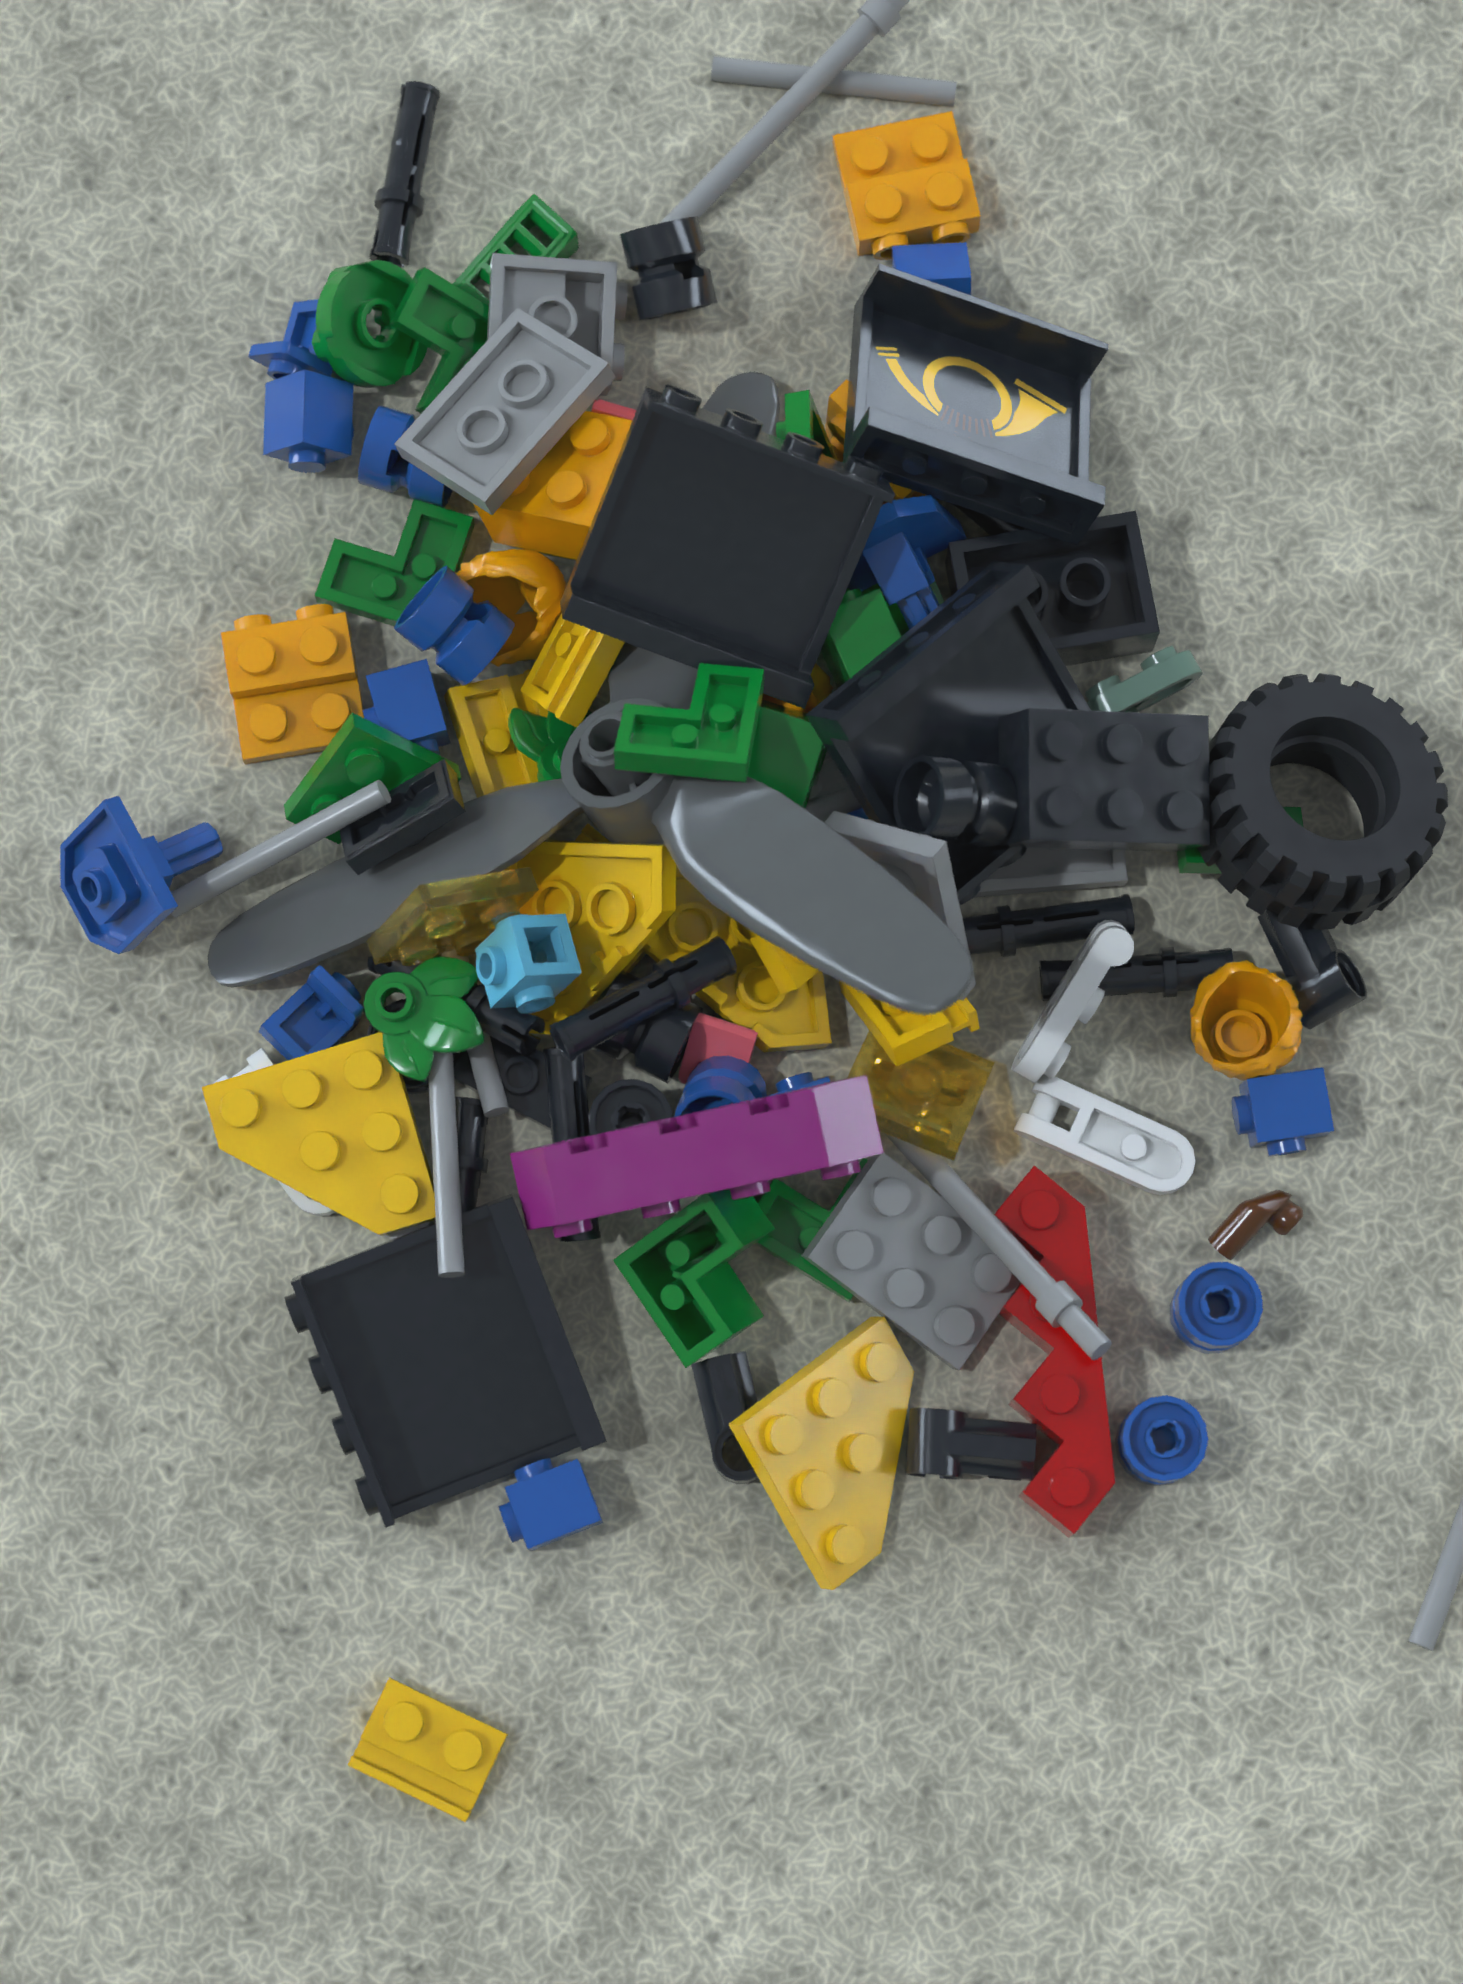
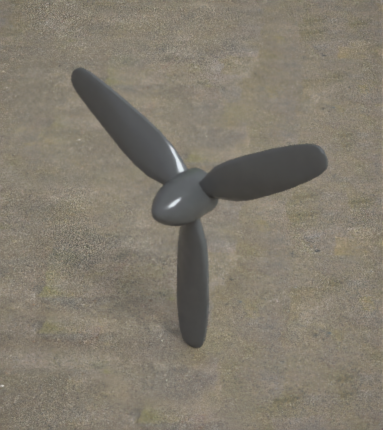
M761 372L740 373L726 379L716 388L703 406V409L724 416L727 408L751 415L763 423L762 432L776 437V423L779 420L780 412L778 387L772 377ZM626 642L609 671L610 703L591 713L578 725L570 736L562 754L560 765L561 779L506 787L464 803L466 812L427 834L418 844L405 847L360 875H357L347 864L345 857L340 858L277 891L239 915L217 934L210 945L207 956L212 976L222 986L231 988L255 985L296 972L355 948L485 882L523 859L559 829L585 813L610 842L665 844L685 879L719 910L753 933L810 966L898 1009L927 1015L939 1013L952 1006L969 987L974 974L973 960L960 939L928 906L886 869L827 824L782 793L748 776L746 782L615 769L614 748L624 703L690 710L698 672L696 668Z

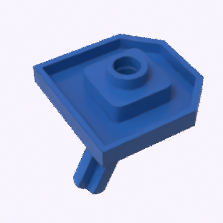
M931 495L893 500L892 503L887 502L880 509L847 588L850 590L861 589L863 591L878 583L889 606L897 603L909 629H911L940 605L930 587L935 579L927 558L947 549L949 542L966 539L961 523Z
M119 796L103 800L60 845L61 889L89 941L112 952L121 954L134 950L178 907L169 890L173 877L219 857L223 853L222 843L215 828L205 822L157 843L154 836L142 839Z

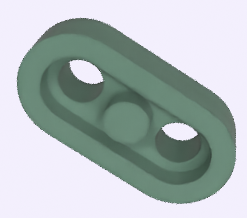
M1169 646L1146 658L1140 664L1143 669L1140 673L1124 681H1121L1118 675H1114L1092 686L1085 692L1089 700L1087 704L1091 711L1138 713L1188 687L1199 679L1203 672L1190 650L1177 653L1173 646Z

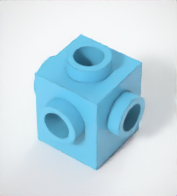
M520 914L509 916L499 921L495 925V930L475 949L477 976L485 986L490 1008L517 1007V1011L520 1013H534L547 1009L555 1003V997L582 973L566 914Z

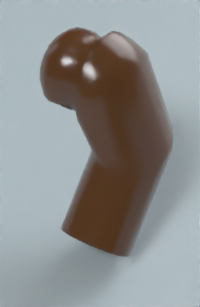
M1274 1190L1240 1203L1210 1235L1208 1241L1221 1255L1232 1260L1267 1222L1278 1234L1287 1235L1303 1217V1210L1289 1199L1292 1196L1291 1194L1281 1190Z

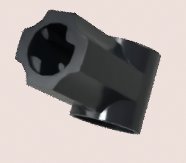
M1268 909L1263 915L1257 917L1286 976L1284 980H1287L1292 985V990L1296 994L1299 1001L1298 1008L1302 1013L1301 1022L1305 1028L1310 1030L1367 999L1366 985L1357 966L1344 951L1337 949L1328 929L1311 928V920L1306 919L1298 928L1285 925L1277 921L1279 914Z
M746 1351L712 1357L692 1364L691 1368L712 1452V1460L717 1473L726 1481L734 1484H749L759 1479L753 1468L747 1471H735L730 1469L722 1458L724 1445L735 1437L728 1424L758 1402Z
M910 1408L904 1474L917 1477H926V1474L940 1475L939 1479H963V1475L991 1479L1031 1481L1036 1454L1037 1424L968 1418L967 1413L954 1410Z

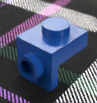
M319 299L293 303L283 341L251 345L248 357L267 367V375L275 380L304 369L331 377L333 368L329 362H323L317 357L312 345V337L316 330V309Z
M319 965L309 974L307 982L260 1026L258 1032L287 1060L336 1046L358 1025L364 1012L363 1006L359 1003L361 995L345 976L338 972L330 975Z

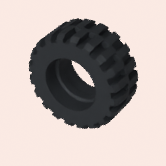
M1319 673L1313 682H1309L1305 674L1285 676L1278 685L1267 682L1253 690L1246 701H1240L1209 742L1210 845L1198 847V850L1208 867L1216 864L1222 874L1217 881L1230 894L1237 889L1249 900L1245 906L1258 914L1263 915L1268 909L1279 914L1277 919L1279 923L1297 928L1304 919L1311 920V928L1316 930L1335 929L1341 920H1343L1344 924L1348 925L1365 921L1375 910L1382 911L1396 899L1433 855L1432 849L1441 840L1446 825L1442 813L1448 807V789L1445 783H1437L1436 781L1444 772L1436 751L1428 753L1424 743L1429 737L1416 721L1410 725L1400 715L1404 708L1390 697L1384 702L1372 695L1373 687L1356 680L1351 686L1341 684V676ZM1285 763L1303 764L1317 768L1334 777L1347 789L1356 802L1363 821L1364 837L1356 840H1333L1316 835L1299 825L1287 814L1278 801L1271 783L1270 767Z

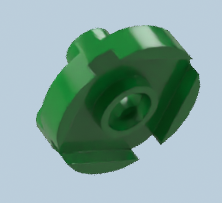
M382 260L361 262L335 268L330 273L317 304L316 330L312 337V345L317 357L323 362H329L333 370L345 381L363 388L392 385L402 376L411 375L423 362L428 347L390 325L413 278L399 266ZM372 309L375 311L374 322L381 326L379 335H370L367 330L366 317Z

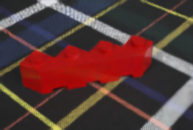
M1034 1165L994 1215L1056 1282L1065 1281L1083 1301L1081 1309L1098 1326L1085 1206ZM1021 1284L1003 1306L999 1315L1045 1351L1048 1356L1008 1405L1031 1424H1037L1036 1428L1056 1443L1058 1447L1018 1497L1069 1538L1077 1532L1116 1483L1102 1356L1092 1360L1062 1326L1054 1328L1035 1308L1037 1299Z

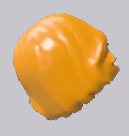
M527 549L490 551L485 554L476 555L471 562L460 563L461 570L455 573L473 587V600L476 603L486 600L490 601L515 623L511 635L490 662L499 667L502 664H513L517 661L537 659L561 614L560 601L567 585L564 575L558 566L541 553ZM525 600L533 609V612L529 611L515 615L525 603Z
M1248 960L1229 962L1223 967L1220 966L1215 972L1206 976L1201 981L1194 998V1006L1190 1009L1191 1040L1195 1046L1196 1053L1205 1062L1210 1063L1214 1071L1221 1072L1229 1078L1235 1077L1239 1080L1273 1075L1277 1069L1284 1067L1292 1061L1301 1043L1303 1029L1301 1022L1302 1013L1298 1008L1299 1001L1292 990V985L1276 973H1272L1265 968H1258Z

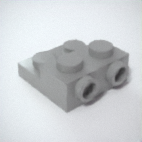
M501 253L492 254L487 340L515 309L519 308L608 362L615 376L612 381H622L625 348L622 343H614L615 320L625 319L627 283L617 282V262ZM612 381L599 396L608 395Z

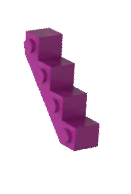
M867 1075L777 1095L736 1102L686 1115L650 1121L600 1134L555 1142L510 1153L527 1230L552 1226L554 1238L592 1230L591 1218L636 1208H641L643 1219L681 1211L679 1199L729 1188L732 1200L771 1191L770 1179L820 1169L822 1180L861 1172L858 1159L882 1154L884 1151Z

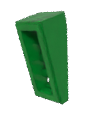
M533 194L508 219L456 279L453 285L489 306V299L473 285L482 278L490 286V268L493 253L516 255L510 249L518 243L531 256L569 259L579 249L578 235L541 198ZM534 225L553 240L547 248L529 232Z

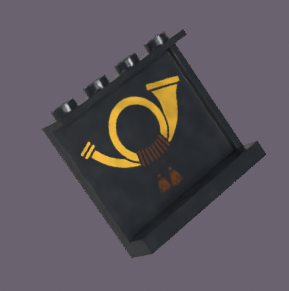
M879 263L854 306L843 463L846 462L849 455L860 457L883 468L884 474L882 478L887 479L890 483L1078 545L1105 506L1106 487L1089 481L1091 375L1107 353L1108 343Z

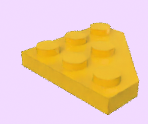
M545 840L523 859L499 873V921L509 916L520 914H566L582 973L555 997V1003L552 1006L530 1013L544 1019L545 1031L541 1034L551 1035V1028L549 1026L552 1023L559 1022L593 1004L675 912L676 863L665 844ZM531 1029V1031L529 1032V1033H534V1034H540V1033H538V1032H536V1031H534V1030H532V1029Z
M676 865V910L643 946L642 950L656 962L664 958H668L672 962L710 942L712 938L719 936L728 945L735 958L737 973L721 979L695 993V995L726 1021L755 1030L758 1033L755 1045L763 1052L818 1049L829 1046L832 1040L823 972L819 971L798 989L780 994L750 940L755 934L712 905L685 879Z
M375 1033L202 1087L220 1150L381 1236L436 1220L433 1177L403 1075L397 1072L387 1061L384 1055L382 1033Z
M871 1316L728 1424L821 1589L835 1590L878 1556L882 1550L914 1370L885 1317Z

